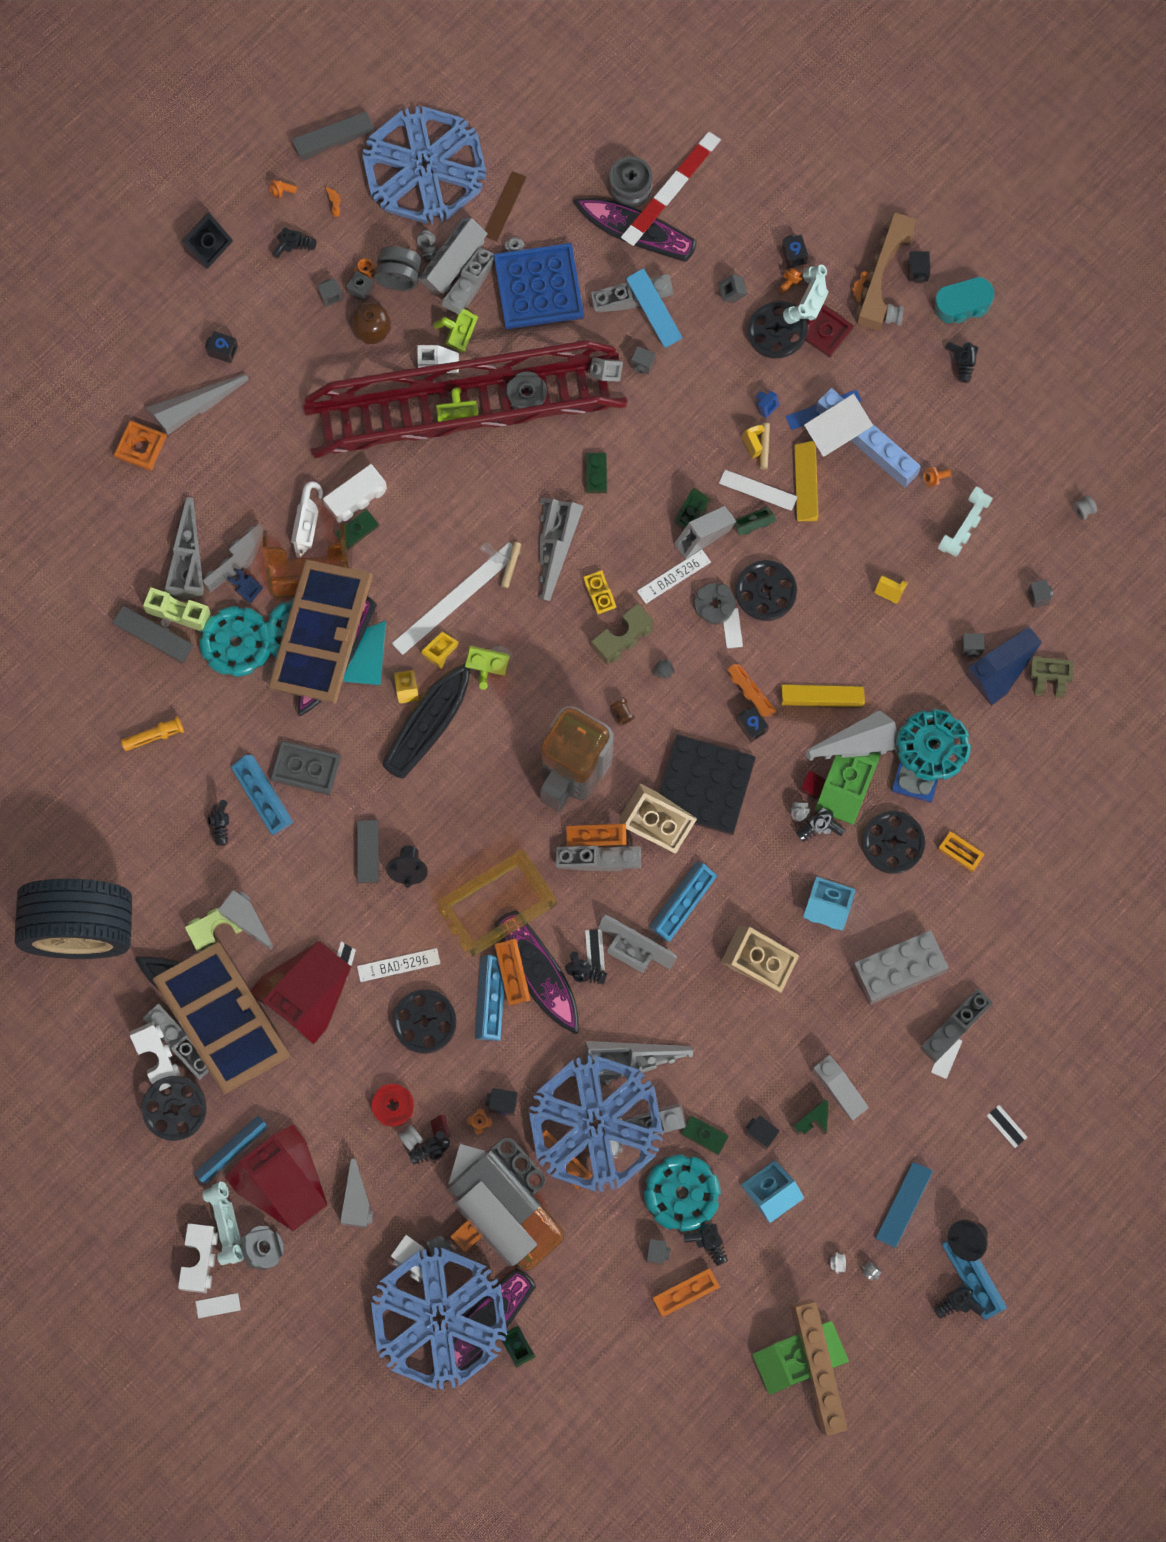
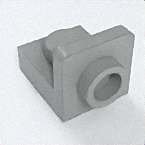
M593 357L590 377L601 381H620L623 362Z

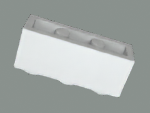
M370 464L324 497V506L338 524L342 521H347L358 509H364L369 505V501L375 497L379 498L385 493L387 489L386 481L374 466Z

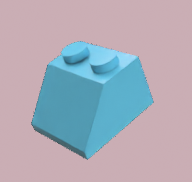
M816 877L803 918L843 931L856 889Z
M775 1160L741 1184L745 1193L769 1223L804 1199L796 1182Z

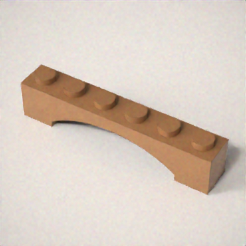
M894 213L893 219H888L885 230H888L887 236L882 237L879 246L882 248L881 254L877 253L874 264L877 265L875 271L871 270L868 282L871 283L869 288L865 287L862 299L865 300L864 304L859 305L856 316L859 317V325L878 331L881 330L888 308L887 305H884L882 299V275L892 256L903 245H910L917 219Z
M807 1299L792 1303L790 1308L811 1376L820 1431L826 1436L847 1431L817 1302Z

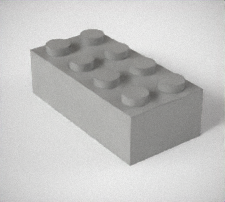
M931 930L859 960L852 967L869 1005L940 976L949 969Z

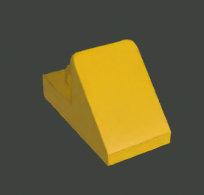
M442 631L421 653L425 659L442 668L446 658L457 648L459 642Z
M414 670L394 673L399 703L418 701L419 696Z

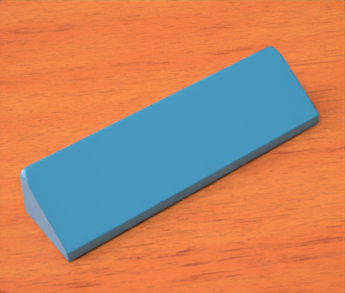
M643 268L627 277L626 280L664 348L682 339V335L645 269Z
M244 755L231 766V769L271 835L280 832L293 823V820L253 755Z
M696 862L649 928L670 942L717 875L704 863Z
M485 955L480 959L475 1039L501 1040L504 983L498 957L494 955Z
M259 1116L254 1118L196 1170L194 1174L203 1184L209 1182L268 1129L267 1124Z
M912 1163L877 1234V1240L894 1249L897 1247L933 1170L917 1163Z
M948 1240L942 1243L964 1285L973 1289L972 1299L985 1309L982 1313L984 1320L1005 1310L1007 1307L980 1259L970 1262L962 1260L953 1253L948 1245Z

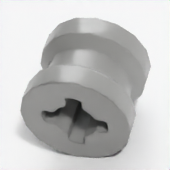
M888 304L885 324L895 323L901 326L904 306L894 307L892 304Z
M1085 495L1081 501H1075L1072 504L1076 515L1081 520H1085L1089 514H1095L1098 511L1094 500L1089 495Z
M411 1124L407 1126L406 1131L397 1134L409 1151L413 1150L414 1145L423 1142V1139Z

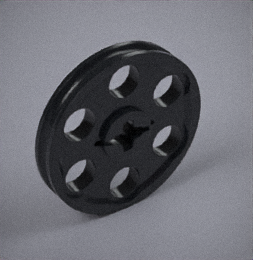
M774 301L763 305L752 315L748 324V337L752 347L760 355L773 359L784 358L795 353L804 344L808 334L806 319H800L796 324H788L783 314L780 316L773 314L777 308L785 310L791 306L796 307V305L785 301ZM765 318L766 323L759 326L756 324L758 319ZM777 327H780L781 329L779 330V332L775 333ZM798 334L800 337L797 341L791 342L789 340L791 335ZM758 336L766 337L765 341L760 344L756 343L755 339ZM775 344L782 345L781 350L777 352L772 351V347Z
M770 560L754 562L741 572L737 580L736 598L738 604L747 615L757 620L771 621L779 619L786 615L795 603L797 596L796 580L790 570L778 562ZM767 567H772L775 569L776 574L774 576H767L764 570ZM748 573H753L757 579L755 582H748L745 576ZM788 580L791 583V587L783 589L780 586V582ZM763 585H765L767 589H771L769 597L766 594V592H762ZM744 592H750L753 595V599L751 601H744L741 595ZM778 599H785L788 605L785 608H779L776 605V601ZM759 605H766L768 612L760 614L757 611V607Z
M898 811L884 812L874 817L867 825L862 838L863 852L869 863L876 869L890 874L903 873L913 868L922 857L925 849L924 832L919 823L910 815ZM897 817L901 822L900 826L892 827L889 824V819ZM879 826L882 829V834L874 836L870 831L871 827ZM908 829H915L918 832V837L915 839L908 838L906 834ZM893 837L900 843L896 844L895 847H892V844L887 842L891 841ZM878 846L881 854L879 856H872L869 852L870 847ZM907 849H914L917 857L915 859H908L905 851ZM890 857L896 858L898 866L890 868L887 865V859Z
M417 990L406 995L398 1003L393 1015V1028L398 1040L407 1049L422 1054L433 1053L445 1047L452 1039L456 1030V1014L450 1001L442 994L432 990ZM417 996L426 998L424 1006L418 1007L414 1004ZM437 1002L446 1004L444 1012L438 1013L434 1010ZM402 1010H407L411 1016L409 1020L401 1021L398 1017L399 1013ZM423 1016L431 1020L427 1023L428 1026L426 1027L423 1024H419ZM442 1022H448L451 1025L448 1033L440 1032L439 1025ZM411 1030L415 1033L414 1040L405 1041L403 1034ZM431 1036L435 1039L433 1047L428 1048L424 1046L423 1041L426 1037Z
M168 1076L156 1081L146 1091L142 1101V1116L146 1126L154 1135L165 1140L177 1141L190 1137L198 1131L206 1117V1100L202 1090L196 1083L185 1077ZM165 1083L172 1087V1091L167 1095L162 1094L159 1090L160 1086ZM184 1086H191L193 1094L185 1097L181 1094V1089ZM154 1100L158 1102L159 1108L151 1112L146 1106L148 1102ZM174 1103L175 1106H180L177 1113L168 1111L171 1108L170 1104ZM199 1105L202 1109L201 1113L198 1116L191 1115L189 1112L191 1106ZM158 1120H164L167 1122V1128L159 1131L155 1128V1123ZM186 1122L189 1125V1129L185 1133L178 1132L176 1129L178 1123Z

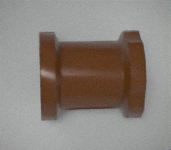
M627 699L619 700L610 706L618 718L617 723L619 726L635 719L627 706Z

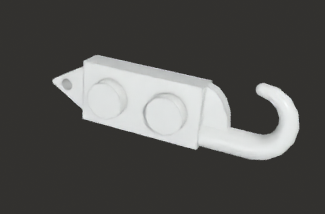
M313 481L308 482L304 486L301 501L297 508L291 539L297 558L301 557L307 549L312 548L319 510H317L316 504L309 499L311 489L315 488L318 491L320 499L323 497L321 486Z

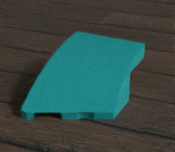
M383 620L379 624L367 627L357 651L345 671L342 682L381 685L387 621Z

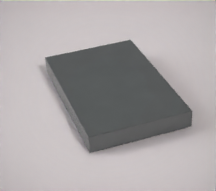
M281 741L270 780L331 796L341 755Z

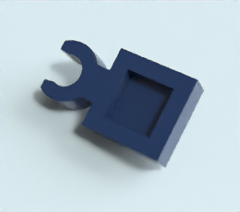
M234 568V572L237 573L236 579L228 576L227 580L237 585L234 590L246 602L252 603L263 587L250 575L246 574L244 576L241 570Z

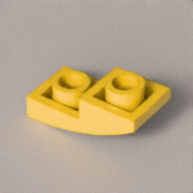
M602 570L583 577L597 615L617 608Z

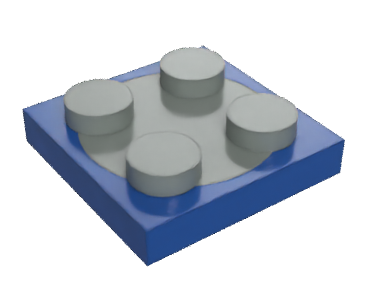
M919 759L915 762L920 767L924 764ZM900 761L892 792L932 803L938 779H935V781L920 779L915 776L914 772L908 771ZM941 764L934 767V770H941Z

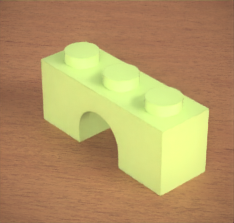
M151 587L143 605L147 614L199 631L203 630L207 619L211 615L209 607L191 600L188 603H184L172 598L170 593Z
M218 908L207 913L208 916L202 919L195 918L188 923L189 925L185 927L198 953L217 943L213 933L219 924L227 923L231 925L236 934L243 930L220 915Z

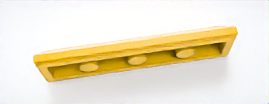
M814 441L794 446L797 521L818 520L816 444Z
M782 685V705L864 707L865 704L864 687Z

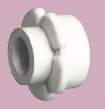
M838 1252L835 1253V1257H831V1269L835 1270L837 1274L846 1270L845 1254H839Z

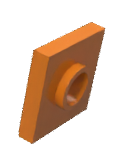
M129 420L115 450L114 458L152 471L167 438V434ZM141 441L148 444V448L143 454L134 451L136 443Z

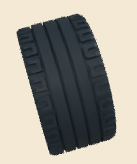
M65 878L33 881L22 885L18 889L14 942L21 951L52 958L98 959L118 956L130 949L132 894L127 888L97 880Z

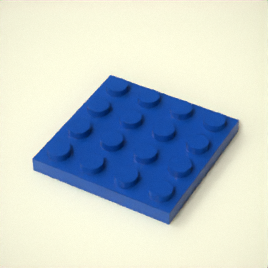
M572 243L494 254L506 330L584 318Z

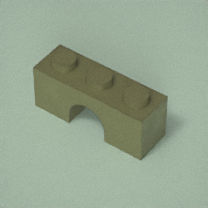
M638 603L622 616V623L628 629L625 635L614 636L606 629L591 641V648L607 665L610 662L615 663L622 657L621 653L626 649L631 650L638 643V639L642 636L644 638L653 631V619Z

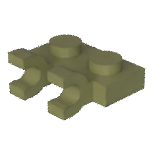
M1032 657L1030 679H1036L1035 695L1043 696L1046 690V680L1057 681L1055 697L1063 698L1064 693H1066V682L1071 683L1073 680L1074 661Z

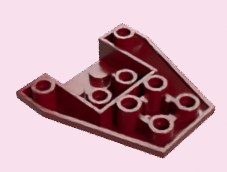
M318 941L262 976L250 992L253 997L263 1005L271 1008L314 1045L329 1026L351 966Z
M293 1124L272 1135L241 1159L225 1176L239 1196L293 1232L328 1205L307 1142Z

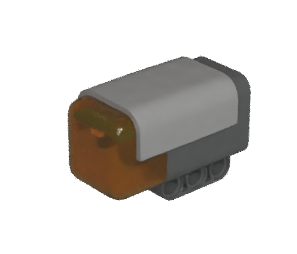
M566 706L557 713L549 726V733L541 745L542 777L545 780L540 791L541 802L560 812L569 797L583 801L590 796L600 778L604 777L613 760V732L609 726L573 706Z
M511 1138L498 1140L445 1188L454 1199L453 1205L508 1266H513L517 1270L531 1271L564 1240L565 1235L562 1227L533 1196L544 1186L546 1181L544 1174ZM503 1142H508L511 1145V1151L508 1154H504L501 1151L500 1147ZM518 1158H522L525 1161V1167L522 1170H518L515 1167V1161ZM532 1174L538 1175L540 1179L537 1186H532L529 1182Z

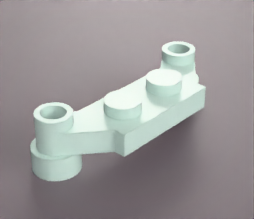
M824 265L812 266L804 270L803 277L809 286L799 306H791L784 310L783 317L788 324L795 323L799 319L808 318L810 321L816 319L829 293L826 289L825 275L827 274V269Z
M977 486L975 487L968 499L975 504L953 539L947 535L944 536L938 546L940 551L948 552L955 557L958 556L962 549L960 545L962 543L966 544L971 536V533H969L972 527L976 528L981 520L979 514L983 507L988 508L993 499L983 493L984 490Z
M224 1182L213 1184L211 1188L204 1190L202 1195L206 1202L212 1204L214 1218L217 1222L219 1239L222 1243V1252L218 1254V1261L221 1265L235 1264L244 1259L241 1246H239L241 1238L232 1202L226 1199L229 1195L228 1187Z

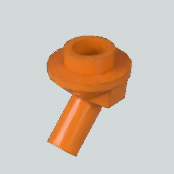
M271 180L269 185L271 195L273 197L276 196L277 199L281 198L283 190L296 194L298 188L288 183H282L281 180Z
M792 267L790 270H785L783 277L787 280L778 288L780 293L784 294L794 283L800 284L803 277L800 276L801 272Z
M927 467L923 472V480L929 487L938 485L939 479L952 476L950 469L937 472L936 467Z

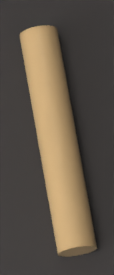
M762 423L765 431L761 433V446L763 450L760 454V469L766 470L768 469L770 424Z
M513 543L500 586L504 589L509 588L521 543Z

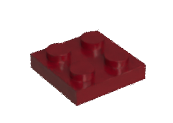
M822 305L816 319L807 321L808 334L805 341L831 358L853 330L854 325L825 305Z

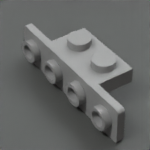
M606 914L602 917L598 928L615 938L608 948V954L641 973H644L652 960L668 969L672 968L677 958L676 954L639 934L634 929L618 922L615 918Z

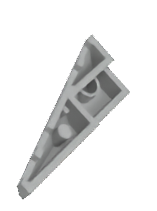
M242 374L148 406L145 409L165 433L169 435L198 413L202 415L249 379L247 375Z
M188 497L186 498L173 548L174 555L165 586V592L170 593L172 598L188 600L204 593L194 500Z
M541 498L540 504L543 505V515L540 516V521L543 523V534H540V565L543 566V576H540V582L543 584L542 595H539V599L550 601L584 506L573 502Z
M879 710L808 749L805 757L813 760L814 757L819 756L830 759L832 755H840L841 758L868 756L870 752L886 754L890 750H895L898 753L899 747L896 746L898 731L895 722Z
M585 1041L583 1062L586 1065L590 1055L595 1064L594 1055L639 1069L640 1073L656 1069L658 1065L667 1062L669 1064L674 1063L676 1059L682 1057H693L694 1050L692 1046ZM604 1069L599 1073L600 1084H609L614 1079L623 1076L626 1078V1076Z

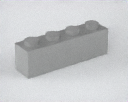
M463 218L418 277V280L433 294L446 293L451 287V282L461 274L463 266L472 258L474 251L483 245L484 238L488 233L472 218Z

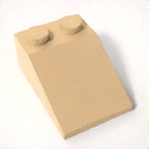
M639 784L619 817L621 824H626V829L675 854L697 820L696 817L642 784Z
M738 925L721 963L758 983L782 993L799 955L751 927Z

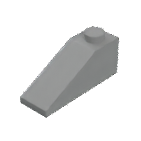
M233 890L219 908L220 915L272 950L273 945L249 901L250 897L242 891L237 893Z
M830 1055L813 1068V1075L852 1121L869 1108L844 1071Z
M351 1159L340 1223L346 1226L367 1229L368 1223L372 1224L374 1211H370L371 1206L356 1159Z

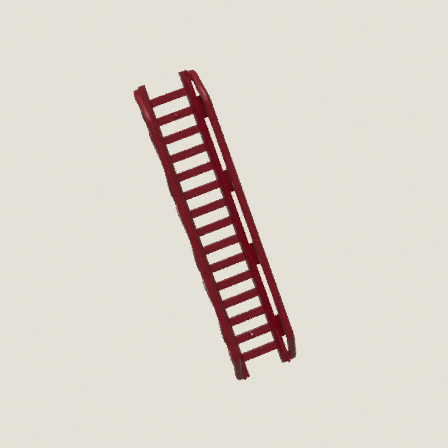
M579 341L333 381L309 394L304 400L305 416L321 413L326 446L311 448V454L314 458H320L328 453L338 454L368 449L377 444L401 440L417 441L447 436L456 431L480 427L496 428L526 423L535 418L560 414L576 415L606 410L610 407L625 408L628 402L627 397L610 399L607 381L598 380L601 396L590 397L585 370L591 367L593 358L590 357L591 353L595 351L607 353L608 355L597 356V358L604 360H619V353L616 352L615 347L593 341ZM587 349L582 354L574 355L568 353V351ZM543 355L567 357L568 360L566 362L512 370L511 368L528 358ZM511 361V362H508L507 364H505L503 367H494V366L488 365V364H494V363H500V362ZM463 368L489 370V374L433 383V379L451 370ZM577 371L581 398L570 400L565 373ZM521 372H533L546 383L547 387L545 376L557 375L562 401L550 403L547 387V397L543 405L511 410L507 397L506 383H509L510 380L512 381ZM431 374L423 380H415L413 378H408ZM384 381L410 383V387L354 396L355 391L372 383ZM498 384L503 411L491 413L487 386ZM352 387L343 393H337L332 391L335 389ZM455 387L461 388L460 400L464 402L469 401L467 389L479 387L483 410L482 415L432 423L428 401L429 395L439 394L441 404L449 403L447 392H451ZM524 388L525 391L522 390L521 393L529 396L528 389ZM323 395L331 396V400L314 402ZM420 397L424 424L412 426L408 399ZM400 400L404 427L393 429L388 402ZM369 405H381L384 431L373 432ZM361 407L365 434L353 436L349 408ZM341 410L345 437L334 441L329 412Z

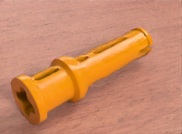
M177 715L173 720L165 723L161 721L156 727L121 739V743L125 752L161 738L166 740L168 736L179 732L185 733Z

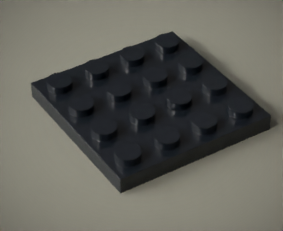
M677 734L659 794L696 817L695 825L733 835L756 757Z

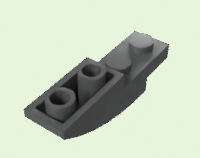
M977 989L920 1049L936 1063L986 1012L993 1002Z

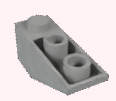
M681 1103L659 1108L663 1133L685 1128L686 1121ZM650 1111L622 1120L644 1128L650 1127L652 1123Z

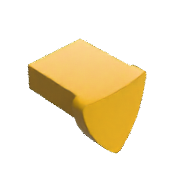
M763 425L745 430L741 437L752 459L758 457L763 450L757 435L765 431Z
M881 576L874 593L897 604L908 582L903 580L899 584Z

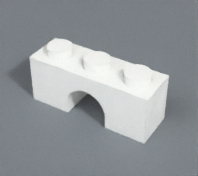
M150 1022L130 1031V1037L138 1055L151 1051L159 1057L158 1063L154 1067L147 1069V1075L151 1084L164 1077L181 1075L177 1064L173 1065L169 1058L173 1055L168 1044L164 1046L161 1040L164 1035L159 1025L155 1027L154 1022ZM162 1084L159 1090L162 1091L171 1087V1085Z
M188 1224L185 1246L198 1249L200 1260L194 1267H181L178 1289L207 1293V1288H211L212 1276L209 1273L210 1267H214L216 1257L215 1254H212L213 1246L218 1244L219 1233L216 1232L215 1227Z

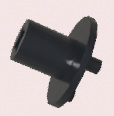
M404 846L400 850V857L389 861L387 874L395 882L405 884L406 888H410L411 885L418 884L426 879L428 868L424 862L418 859L419 851L417 848Z
M967 1219L959 1220L948 1231V1245L960 1259L968 1262L977 1261L987 1251V1229L980 1223Z

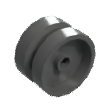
M629 156L621 158L614 163L609 175V190L614 201L631 207H638L648 200L651 196L653 175L647 162L641 158Z
M391 246L380 249L377 257L378 266L374 274L375 281L379 285L392 290L408 291L415 289L418 283L419 276L417 272L420 270L421 257L416 252L402 247Z

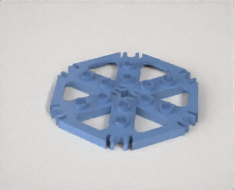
M416 106L415 114H410L408 108H406V117H404L403 110H401L369 136L366 145L372 149H363L362 156L371 198L373 197L374 202H377L379 199L384 200L380 204L381 209H384L385 212L428 224L426 217L429 216V221L433 224L434 216H439L441 222H443V213H445L448 220L481 192L480 189L483 188V184L478 183L477 180H486L487 174L477 132L475 133L474 127L471 130H465L469 126L467 120L464 121V118L421 106V114L419 107ZM434 120L450 125L452 129L430 146L426 122ZM403 126L407 130L411 150L383 142V139L397 127ZM468 145L473 149L476 165L472 168L448 161V159L463 146ZM422 157H424V161L427 164V173H425L423 166H420L422 165ZM376 163L402 169L384 185H377L373 170ZM438 180L464 187L466 193L451 206H446L443 203ZM419 184L424 206L423 210L415 212L399 207L397 205L398 200Z
M589 1055L586 1065H582L581 1059L577 1058L578 1067L576 1068L575 1060L573 1059L536 1093L542 1094L544 1097L534 1096L535 1100L540 1101V1105L538 1107L530 1106V1109L538 1114L529 1112L537 1161H540L539 1164L542 1167L546 1163L551 1164V1167L546 1172L552 1178L598 1193L597 1184L601 1192H604L605 1183H610L611 1189L615 1190L616 1185L614 1181L616 1180L617 1188L619 1189L651 1161L656 1154L648 1151H659L658 1148L652 1146V1142L654 1140L662 1141V1138L659 1135H654V1133L663 1135L655 1087L652 1086L650 1080L646 1084H641L642 1078L645 1077L643 1072L640 1073L639 1069L594 1055V1064L593 1058ZM607 1069L625 1075L627 1081L603 1101L599 1073ZM571 1076L577 1078L581 1107L556 1099L553 1096L554 1090ZM644 1099L648 1101L652 1120L650 1127L644 1128L619 1120L639 1100ZM594 1113L597 1120L601 1121V1124L598 1125L597 1130L594 1126H591V1123H593L595 1119ZM545 1120H551L573 1128L550 1149L545 1147L542 1132V1123ZM611 1141L636 1148L640 1151L639 1159L624 1172H617L615 1169ZM588 1146L593 1177L591 1179H583L567 1173V1164Z
M437 1247L434 1248L435 1254L433 1257L427 1255V1249H423L422 1252L424 1259H421L420 1250L380 1281L385 1283L387 1288L383 1285H377L376 1288L381 1289L383 1295L382 1297L373 1296L372 1298L375 1301H380V1305L371 1302L377 1353L381 1349L386 1348V1351H383L379 1357L383 1358L385 1355H389L391 1362L386 1366L391 1367L395 1362L397 1363L391 1371L438 1390L437 1380L440 1381L439 1387L441 1390L444 1389L445 1380L451 1381L452 1388L456 1387L454 1378L458 1379V1387L498 1356V1354L491 1351L492 1348L497 1352H501L502 1349L495 1344L496 1340L506 1341V1338L503 1335H498V1332H503L507 1335L501 1284L494 1289L492 1288L499 1280L496 1278L494 1281L489 1282L487 1275L492 1271L489 1269L484 1274H481L482 1270L487 1266L442 1247L441 1257H439V1249ZM452 1261L471 1269L473 1272L472 1279L448 1297L444 1271L445 1264ZM414 1266L422 1269L426 1300L404 1292L396 1286L397 1279ZM491 1296L495 1305L496 1324L488 1327L464 1317L462 1314L483 1297ZM437 1306L439 1307L440 1314L445 1315V1320H442L441 1330L438 1322L433 1320V1317L437 1316ZM386 1310L394 1311L417 1321L394 1340L386 1339L383 1325V1313ZM453 1336L478 1346L483 1350V1356L464 1371L459 1370L456 1365ZM431 1339L434 1373L425 1375L407 1367V1357Z

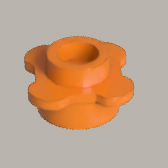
M362 258L358 262V266L354 268V273L358 271L371 278L377 265L369 259Z
M478 1109L473 1116L467 1118V1123L479 1135L483 1133L486 1127L492 1126V1119L485 1115L483 1109Z

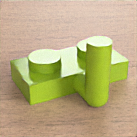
M463 309L460 314H456L454 321L443 317L435 321L433 327L435 329L443 326L450 328L445 344L463 353L466 350L478 316Z
M455 387L451 391L452 403L436 405L438 422L478 415L477 400L460 402L461 388Z
M469 646L465 667L480 670L478 678L479 687L485 690L488 687L486 680L488 672L505 676L510 656L506 653Z

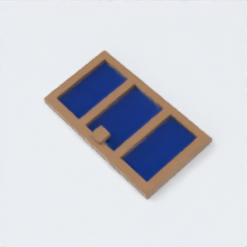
M305 560L268 689L336 704L373 575L371 573Z
M220 942L153 978L154 983L223 1095L290 1058V1054Z

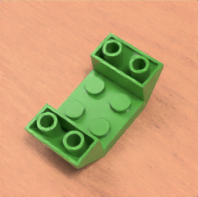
M870 752L868 756L845 758L836 755L815 811L818 812L824 807L826 810L833 812L834 818L854 825L881 754L879 752Z
M830 1321L822 1324L832 1368L849 1362L833 1322ZM799 1334L752 1354L769 1395L811 1378Z

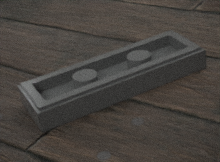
M357 821L358 883H379V821Z

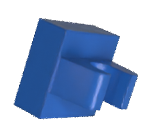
M760 391L755 396L758 400L756 403L758 404L760 415L765 418L779 406L777 394L773 391H770L768 394Z

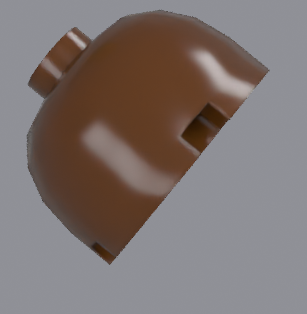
M366 303L354 311L351 324L352 331L357 339L359 338L366 344H377L382 342L390 333L391 320L387 311L381 305Z

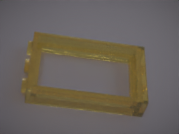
M521 849L438 900L440 905L438 911L443 919L447 918L451 923L448 927L454 936L458 934L461 941H459V944L465 953L469 951L473 957L558 904L555 895L525 850ZM519 866L541 901L473 942L451 906Z

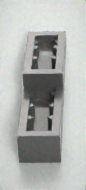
M363 112L296 137L292 141L299 156L305 161L337 144L341 147L375 129L368 113Z
M122 606L112 624L147 645L153 646L181 664H184L194 647L188 641L125 606Z

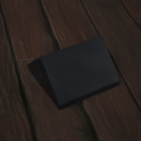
M209 212L181 240L185 253L206 269L233 242L232 238Z

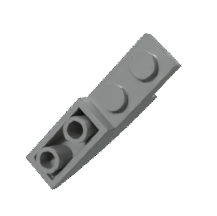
M481 247L477 249L463 268L461 277L442 302L443 307L460 314L464 307L469 306L495 262L493 253Z
M669 274L650 279L660 298L674 295ZM628 282L591 292L595 312L619 311L641 307Z
M260 524L256 527H251L242 539L235 540L229 548L231 558L224 559L218 569L206 574L203 583L210 593L225 580L230 585H233L227 580V577L236 579L237 573L234 572V568L241 570L243 573L248 569L258 553L263 540L264 531Z
M557 847L556 868L582 871L641 869V847Z
M159 1004L143 1017L147 1024L154 1022L155 1027L160 1026L164 1035L161 1039L166 1045L168 1044L169 1048L199 1080L209 1072L186 1033Z

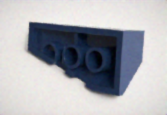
M1028 627L971 665L966 672V676L992 706L1008 694L1042 641Z

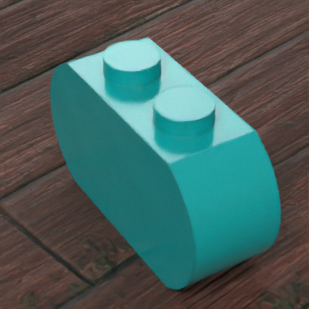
M982 277L942 287L938 291L934 303L935 314L941 321L948 324L954 322L962 323L971 317H982L991 308L994 299V288L988 280Z

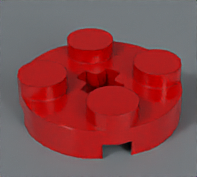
M387 1084L379 1088L374 1095L371 1103L372 1112L382 1125L398 1127L405 1124L412 1117L414 1100L411 1093L398 1084ZM390 1100L399 1103L395 1111L387 1109V1106L390 1105Z

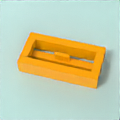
M951 831L938 848L939 851L972 873L985 855ZM952 839L953 841H955L956 843H958L959 845H961L962 847L976 855L978 858L975 859L962 849L958 848L957 846L949 842V840ZM945 845L954 850L955 852H957L958 854H960L961 856H963L964 858H966L967 860H969L970 862H972L973 865L968 863L967 861H965L949 849H947Z

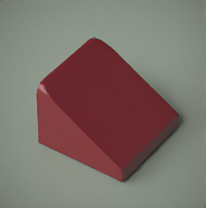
M809 770L800 792L819 799L826 779Z
M444 1114L430 1121L434 1137H436L438 1131L444 1132V1138L451 1136Z

